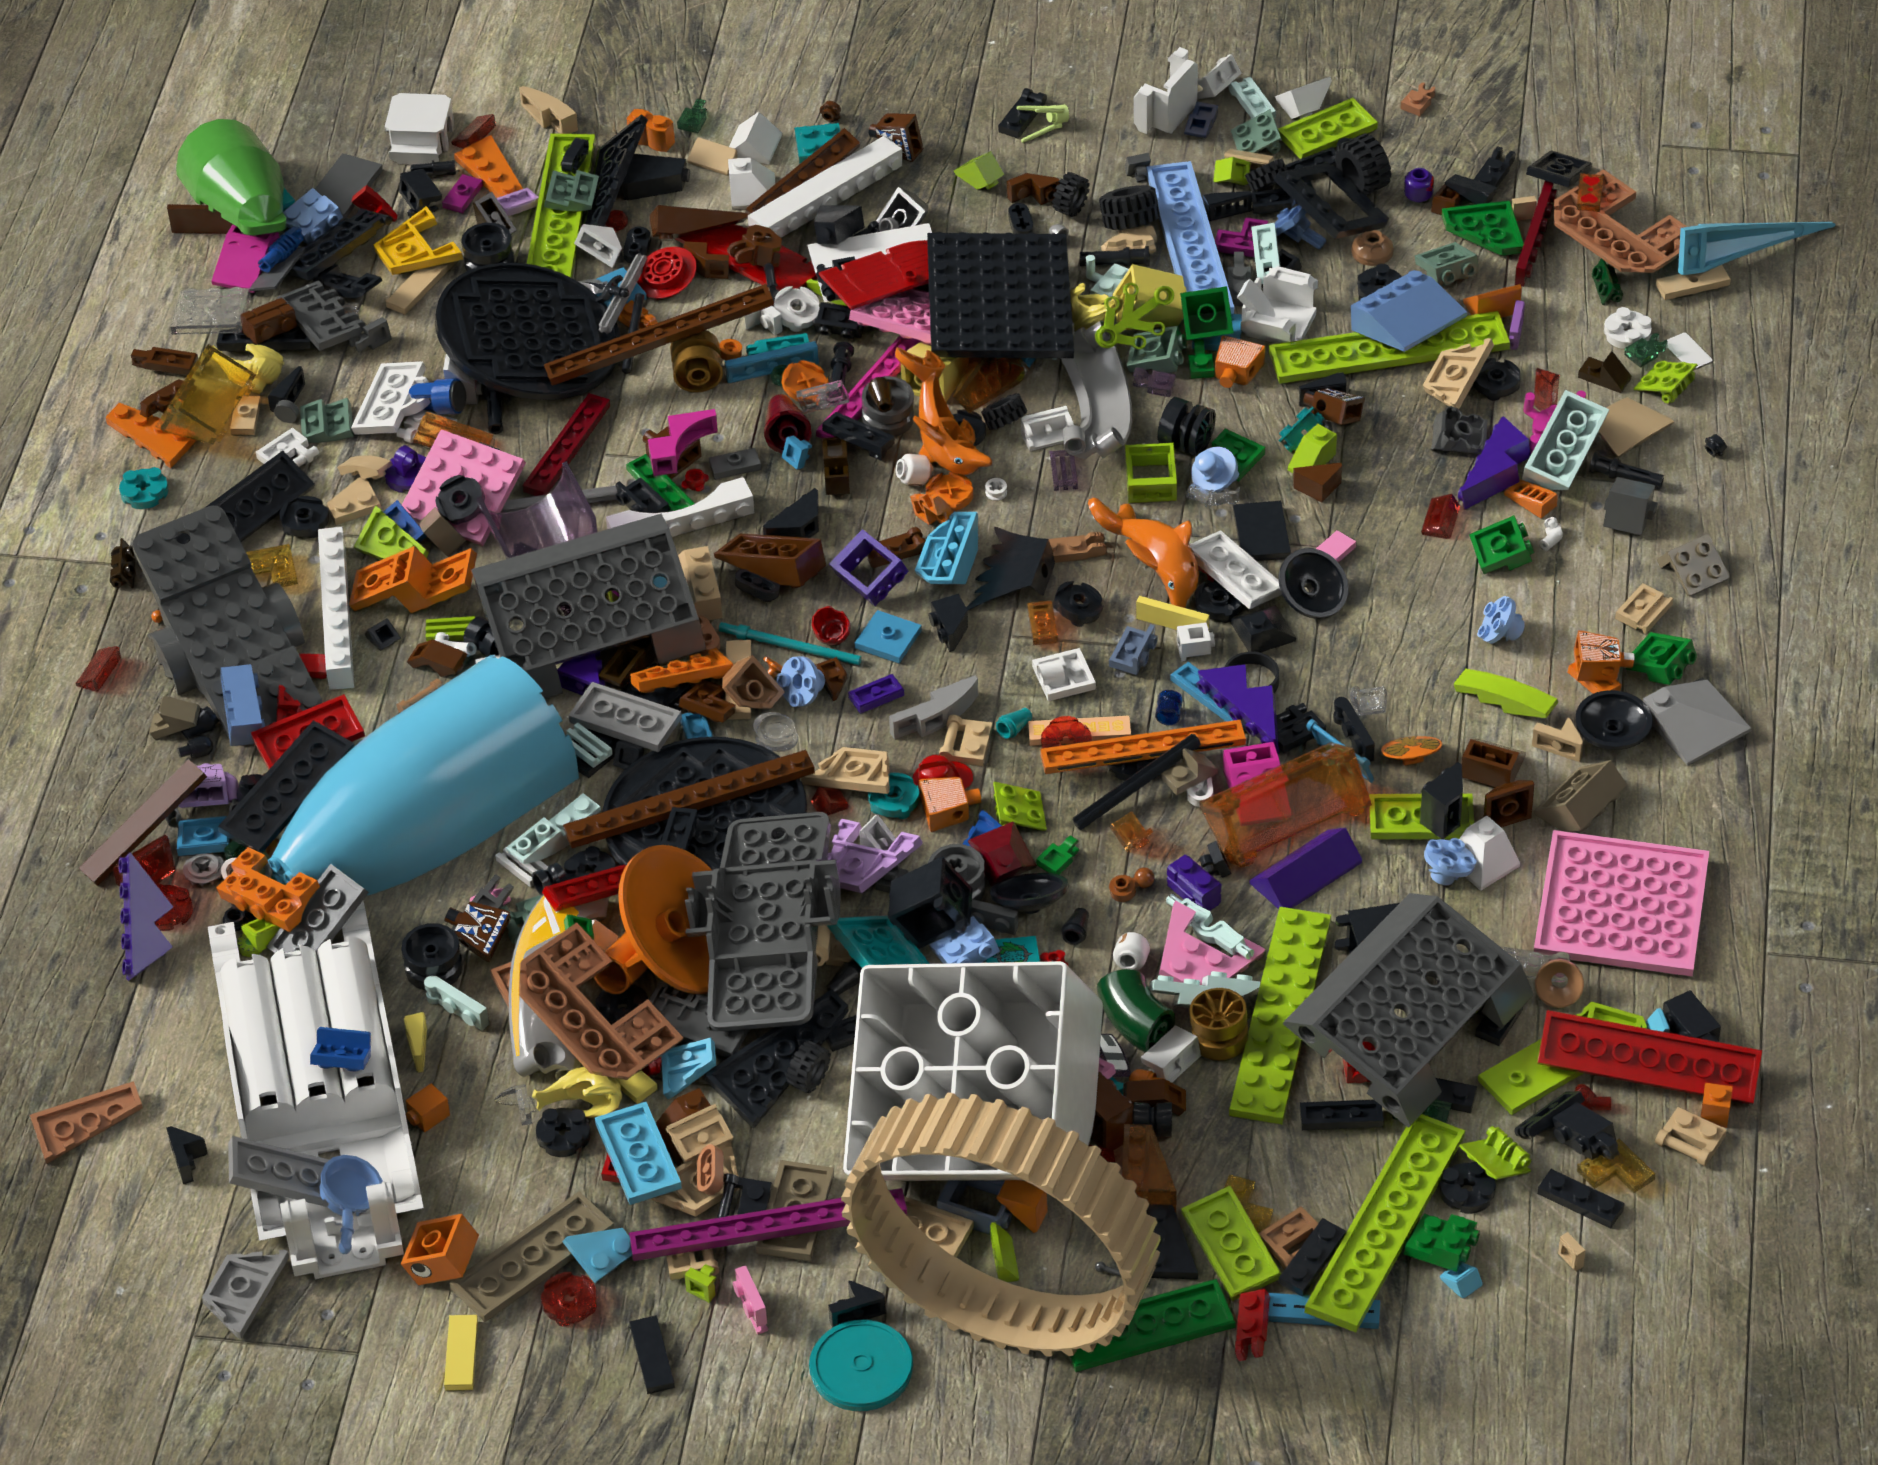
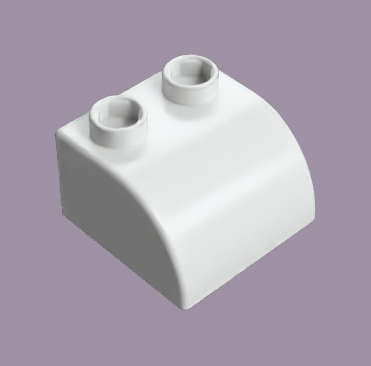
M1061 961L867 965L863 967L860 973L843 1165L845 1174L849 1176L881 1116L887 1117L893 1106L902 1109L907 1099L912 1098L920 1103L926 1094H932L937 1099L945 1098L947 1093H954L960 1099H969L971 1094H975L986 1102L994 1103L996 1099L1003 1100L1007 1107L1017 1110L1023 1106L1029 1108L1033 1116L1042 1120L1047 1117L1054 1119L1056 1127L1066 1132L1074 1130L1079 1134V1140L1088 1146L1096 1108L1103 1012L1102 1000L1067 964ZM916 1154L896 1157L880 1163L881 1173L885 1181L1023 1180L983 1163L944 1155Z

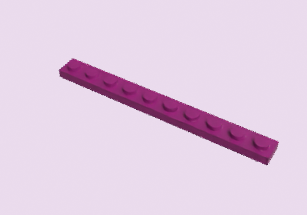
M903 1189L889 1190L898 1206L907 1216ZM841 1198L629 1232L633 1261L845 1227L849 1226L851 1221L842 1217V1211L846 1203L841 1201Z

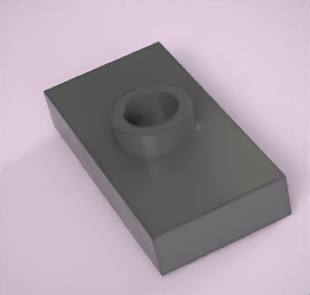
M755 448L709 457V465L715 480L761 470V463Z

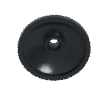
M1314 548L1299 549L1291 553L1280 567L1278 581L1281 593L1286 602L1301 615L1314 619H1323L1334 615L1345 604L1348 596V580L1341 565L1328 553Z
M1606 690L1586 697L1579 704L1576 710L1575 724L1580 735L1589 743L1603 749L1623 750L1640 744L1648 737L1652 728V714L1648 706L1638 697L1623 691Z
M1022 874L1004 879L993 885L990 889V896L1000 906L1026 914H1034L1062 898L1069 886L1067 879L1057 874Z

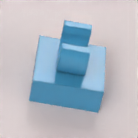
M794 435L787 437L782 458L797 470L804 468L805 462L810 456L808 455V450L812 448V445L806 440L800 441Z

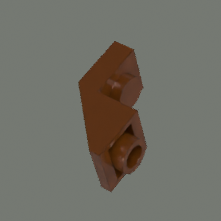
M1030 173L1022 174L1007 181V198L1011 203H1014L1032 195L1040 205L1046 204L1055 198L1053 195L1057 191L1055 188L1057 185L1059 186L1060 180L1056 177Z
M684 242V249L690 251L696 260V272L705 278H729V255L707 254V243Z
M432 639L419 643L407 660V663L412 668L430 665L440 677H444L450 674H457L463 668L462 663L467 654L462 650Z
M1166 1079L1127 1081L1123 1084V1096H1127L1131 1100L1133 1107L1134 1102H1146L1151 1107H1154L1157 1102H1172V1113L1180 1116L1186 1111V1090Z

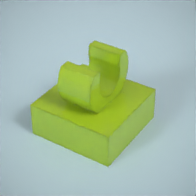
M705 1264L699 1272L690 1267L685 1274L686 1291L710 1303L716 1295L714 1285L716 1277L712 1275L715 1272V1268Z

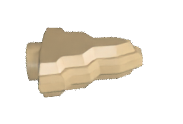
M1152 225L1121 230L1117 236L1106 241L1101 246V250L1118 251L1126 247L1141 249L1149 246L1150 254L1156 252L1154 243L1157 242V235Z

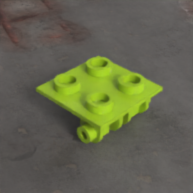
M1657 362L1641 378V381L1634 387V390L1660 391L1662 401L1667 404L1672 403L1694 381L1695 372L1693 370L1698 365L1686 362Z
M993 782L995 792L993 798L996 802L995 810L999 824L1003 826L1013 821L1015 825L1043 831L1047 830L1040 791Z
M1491 1126L1486 1132L1488 1135L1487 1139L1459 1145L1471 1160L1477 1162L1486 1170L1488 1176L1496 1180L1531 1172V1169L1528 1168L1532 1161L1529 1158L1530 1154L1521 1148L1518 1143L1513 1142L1511 1137H1507L1508 1135L1500 1127L1495 1128Z

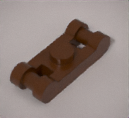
M913 527L907 533L878 542L899 559L903 560L921 554L926 539L922 538L923 534L918 527ZM874 549L867 555V560L873 568L890 564L887 559Z

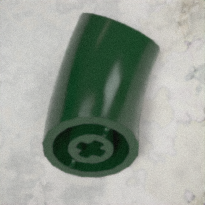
M1130 969L1116 970L1102 977L1097 983L1098 997L1102 1000L1105 1014L1117 1031L1142 1052L1146 1053L1174 1027L1175 1013L1154 997L1148 987L1145 976L1141 972Z

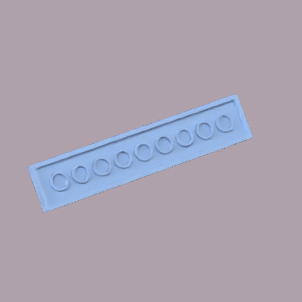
M1191 161L1146 166L1149 185L1156 190L1160 211L1159 220L1175 274L1183 276L1186 292L1227 286L1231 314H1234V304Z

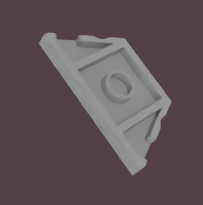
M279 1250V1254L263 1256L262 1252H252L247 1255H227L203 1294V1304L237 1338L242 1339L289 1259L288 1251Z

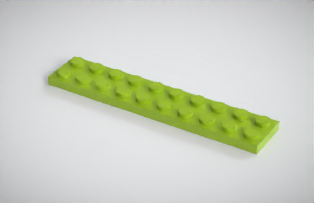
M550 133L527 264L545 267L572 278L577 245L574 243L581 229L584 211L555 210L544 207L553 171L572 176L576 175V173L563 172L561 168L563 156L575 138L588 140V154L578 170L590 173L596 139L595 134Z
M1495 311L1468 315L1405 352L1360 333L1353 332L1269 345V355L1278 382L1281 384L1327 377L1341 372L1348 374L1435 361L1442 351L1457 349L1466 344H1470L1473 348L1483 345L1484 339L1488 338L1492 339L1494 344L1491 352L1509 350L1510 340L1499 312Z
M1279 907L1248 1032V1040L1245 1044L1229 1109V1116L1283 1125L1303 1041L1284 1026L1283 1022L1315 990L1331 924L1330 914Z
M1423 1114L1409 1128L1406 1126L1308 1299L1304 1313L1355 1333L1358 1331L1441 1181L1443 1171L1448 1168L1459 1145L1462 1143L1465 1137V1130Z

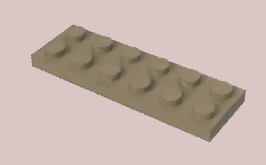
M578 1191L465 1271L463 1277L451 1281L450 1288L486 1322L575 1259L562 1242L567 1236L615 1229L614 1223Z

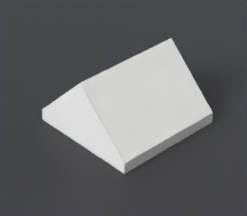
M758 112L738 126L729 147L737 150L738 158H752L758 163L769 164L782 137V132Z

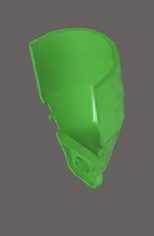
M216 119L201 124L186 137L178 151L176 174L196 203L208 205L211 212H220L221 218L237 226L246 235H261L286 229V217L283 214L284 181L280 166L249 126L236 120Z

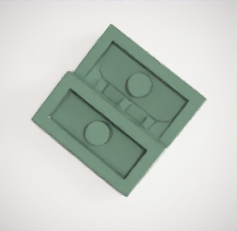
M577 170L575 176L553 171L544 207L562 211L590 210L599 176Z
M348 398L327 405L320 399L300 406L302 435L308 439V442L338 441L354 436L351 429L353 425L352 409Z

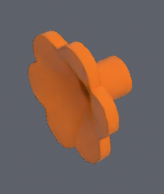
M767 656L763 658L770 667L767 672L774 679L777 673H781L783 666Z

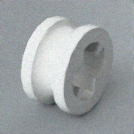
M992 478L986 482L985 494L989 499L997 501L1006 497L1007 484L1003 479Z

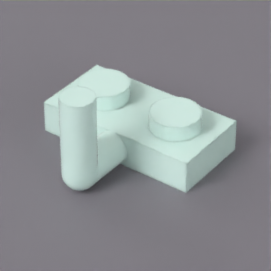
M1086 256V277L1096 282L1090 290V295L1105 294L1109 297L1113 296L1112 294L1129 269L1114 263L1104 275L1095 272V256Z

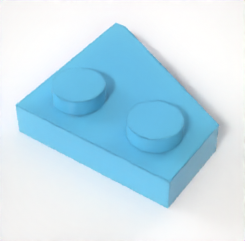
M712 1038L671 1048L662 1055L663 1094L667 1099L677 1095L716 1066L715 1042Z
M623 1228L567 1236L562 1241L594 1283L601 1280L633 1256L630 1236Z

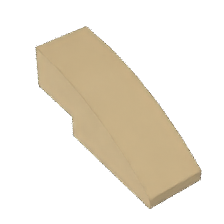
M525 86L519 87L521 105L543 128L552 125L560 134H571L578 130L576 112L568 105L542 91Z

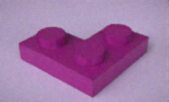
M1245 218L1241 233L1218 229L1215 238L1217 251L1227 254L1244 252V256L1255 257L1252 227L1268 224V221Z

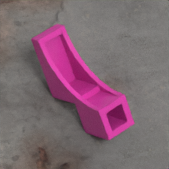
M715 409L668 416L670 436L648 439L653 476L678 473L677 463L685 448L701 437L718 433Z

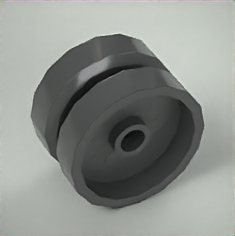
M883 376L891 383L892 409L888 412H880L868 392L869 383H867L862 392V421L864 424L890 435L899 436L908 431L914 422V392L905 380L897 377Z
M949 844L936 850L931 855L928 863L943 856L973 888L972 899L981 901L985 894L984 859L981 854L973 847L963 844Z

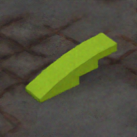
M1465 668L1453 684L1456 692L1477 694L1481 703L1501 705L1503 712L1509 714L1547 718L1559 703L1557 698L1529 685L1496 674Z

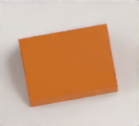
M1519 284L1464 298L1463 303L1471 315L1498 311L1501 318L1511 316L1514 312L1516 300L1521 301L1522 287Z

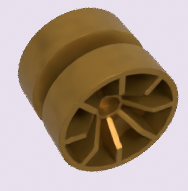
M705 330L671 343L670 352L675 383L681 389L697 393L708 391L719 384L723 377L719 341L713 333Z
M1212 988L1198 994L1190 1005L1192 1034L1198 1036L1201 1055L1212 1060H1227L1238 1056L1244 1051L1249 1035L1246 1003L1243 997L1227 988Z

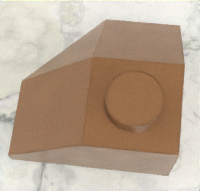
M753 655L737 661L723 677L722 688L738 707L770 709L785 692Z

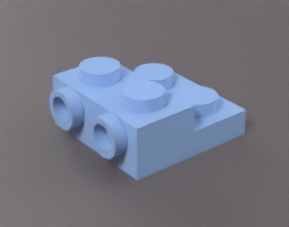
M314 188L283 212L286 217V226L289 229L294 226L301 227L304 237L303 241L307 245L327 232L331 227L337 225L343 218L339 207L325 195H320Z
M974 916L971 917L970 925L967 926L963 933L960 934L956 931L929 944L932 951L943 964L982 963L1000 952L992 934Z

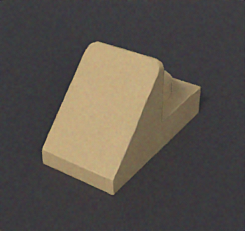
M1567 718L1561 730L1538 722L1533 729V747L1580 762L1583 741L1570 718Z

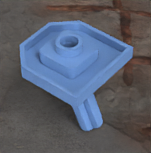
M1300 205L1291 210L1285 208L1277 215L1278 220L1275 222L1277 236L1284 233L1297 242L1303 239L1317 249H1321L1324 246L1326 239L1309 228L1311 222L1305 216L1307 212Z

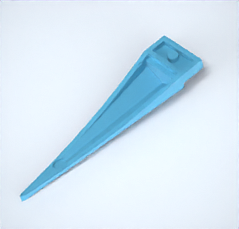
M1833 222L1715 223L1683 227L1680 230L1678 273L1681 275L1703 273L1755 251L1832 228L1836 224Z

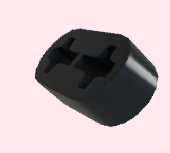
M580 138L573 140L562 159L561 168L563 172L571 174L577 172L588 154V140Z
M1022 203L1012 204L1008 208V217L1013 234L1033 233V221L1027 205Z

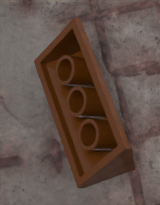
M167 204L172 233L227 234L232 226V223L221 218L220 212H211L208 205Z

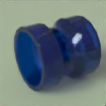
M1164 690L1159 693L1157 699L1158 706L1155 713V718L1159 723L1175 725L1179 722L1181 716L1180 709L1183 702V697L1180 693L1174 690Z

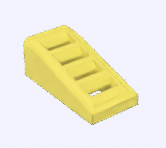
M424 1012L404 1016L406 1036L418 1073L424 1071L427 1038L426 1017Z

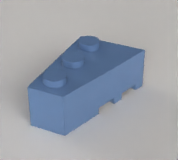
M251 664L221 667V684L230 746L255 744L251 732L265 727L264 719H261L260 711H262L261 696H257L256 688H259L258 675L253 673Z

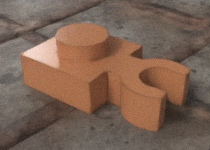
M1422 82L1418 86V92L1411 90L1401 101L1400 109L1421 116L1431 105V99L1435 96V87L1433 86L1430 90H1425V83Z

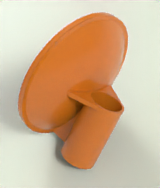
M655 845L637 853L627 863L621 875L618 892L619 909L626 932L605 951L612 960L610 966L594 976L596 983L603 990L611 994H621L647 969H650L661 980L678 990L691 994H708L710 960L707 937H688L686 935V929H690L685 900L689 899L686 888H694L692 873L712 871L701 859L678 847Z

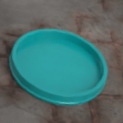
M853 1320L839 1324L821 1336L811 1352L809 1370L816 1390L826 1401L845 1410L870 1411L890 1404L905 1391L912 1376L913 1354L905 1338L892 1327L872 1320Z

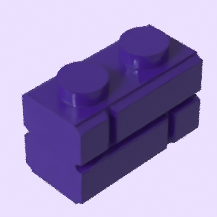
M1187 854L1167 867V886L1183 900L1188 898L1208 911H1211L1221 903L1220 893L1222 884Z

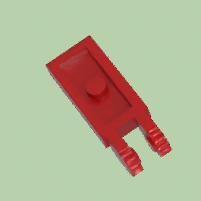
M1266 1289L1240 1294L1235 1341V1355L1239 1361L1247 1359L1248 1345L1250 1344L1252 1355L1255 1358L1263 1356L1264 1342L1267 1341L1270 1295Z

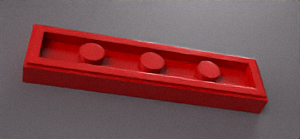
M626 865L545 886L542 894L555 912L617 895L621 875Z

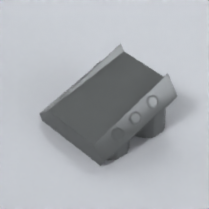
M1447 407L1445 411L1437 414L1434 420L1431 450L1481 454L1486 442L1488 420L1476 414L1466 416L1458 408Z

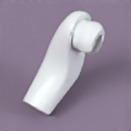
M444 632L436 634V639L434 640L464 651L467 657L476 653V645L474 643L448 641V634L446 635Z

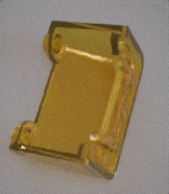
M207 344L155 427L163 432L212 445L215 441L220 443L227 433L224 429L226 422L243 395L248 397L255 387L252 381L257 374Z

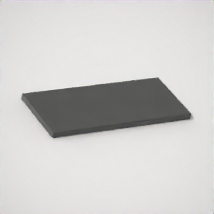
M305 247L297 248L284 262L277 263L271 271H262L249 290L276 289L304 253Z

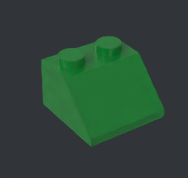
M1227 286L1180 293L1186 340L1234 333Z

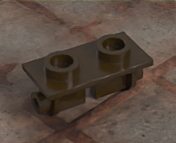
M123 538L120 539V546H116L111 551V567L113 569L110 570L109 581L115 588L121 587L125 583L134 588L136 556L133 547L129 546Z

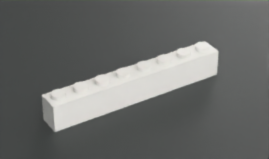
M885 136L877 139L748 215V226L760 225L768 227L782 238L810 220H813L817 216L820 206L837 205L902 166V148Z
M343 528L318 529L325 663L329 690L354 688L347 559Z

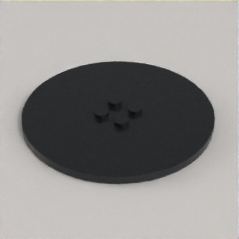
M496 263L468 270L446 286L438 300L435 312V329L438 340L443 350L456 366L474 380L496 391L533 400L566 399L579 396L598 387L610 376L616 363L553 386L544 364L621 337L617 322L610 333L606 334L599 331V323L608 307L604 302L599 304L596 301L598 296L590 289L560 272L525 263Z
M698 737L673 742L662 746L659 752L651 751L628 766L611 786L604 801L602 812L780 758V756L753 742L729 737ZM800 778L697 810L698 819L688 852L701 859L712 870L720 868L727 830L732 822L746 818L807 813L806 793ZM668 819L605 838L612 856L620 865H627L637 853L648 847L660 845ZM777 831L773 839L781 838L785 831Z

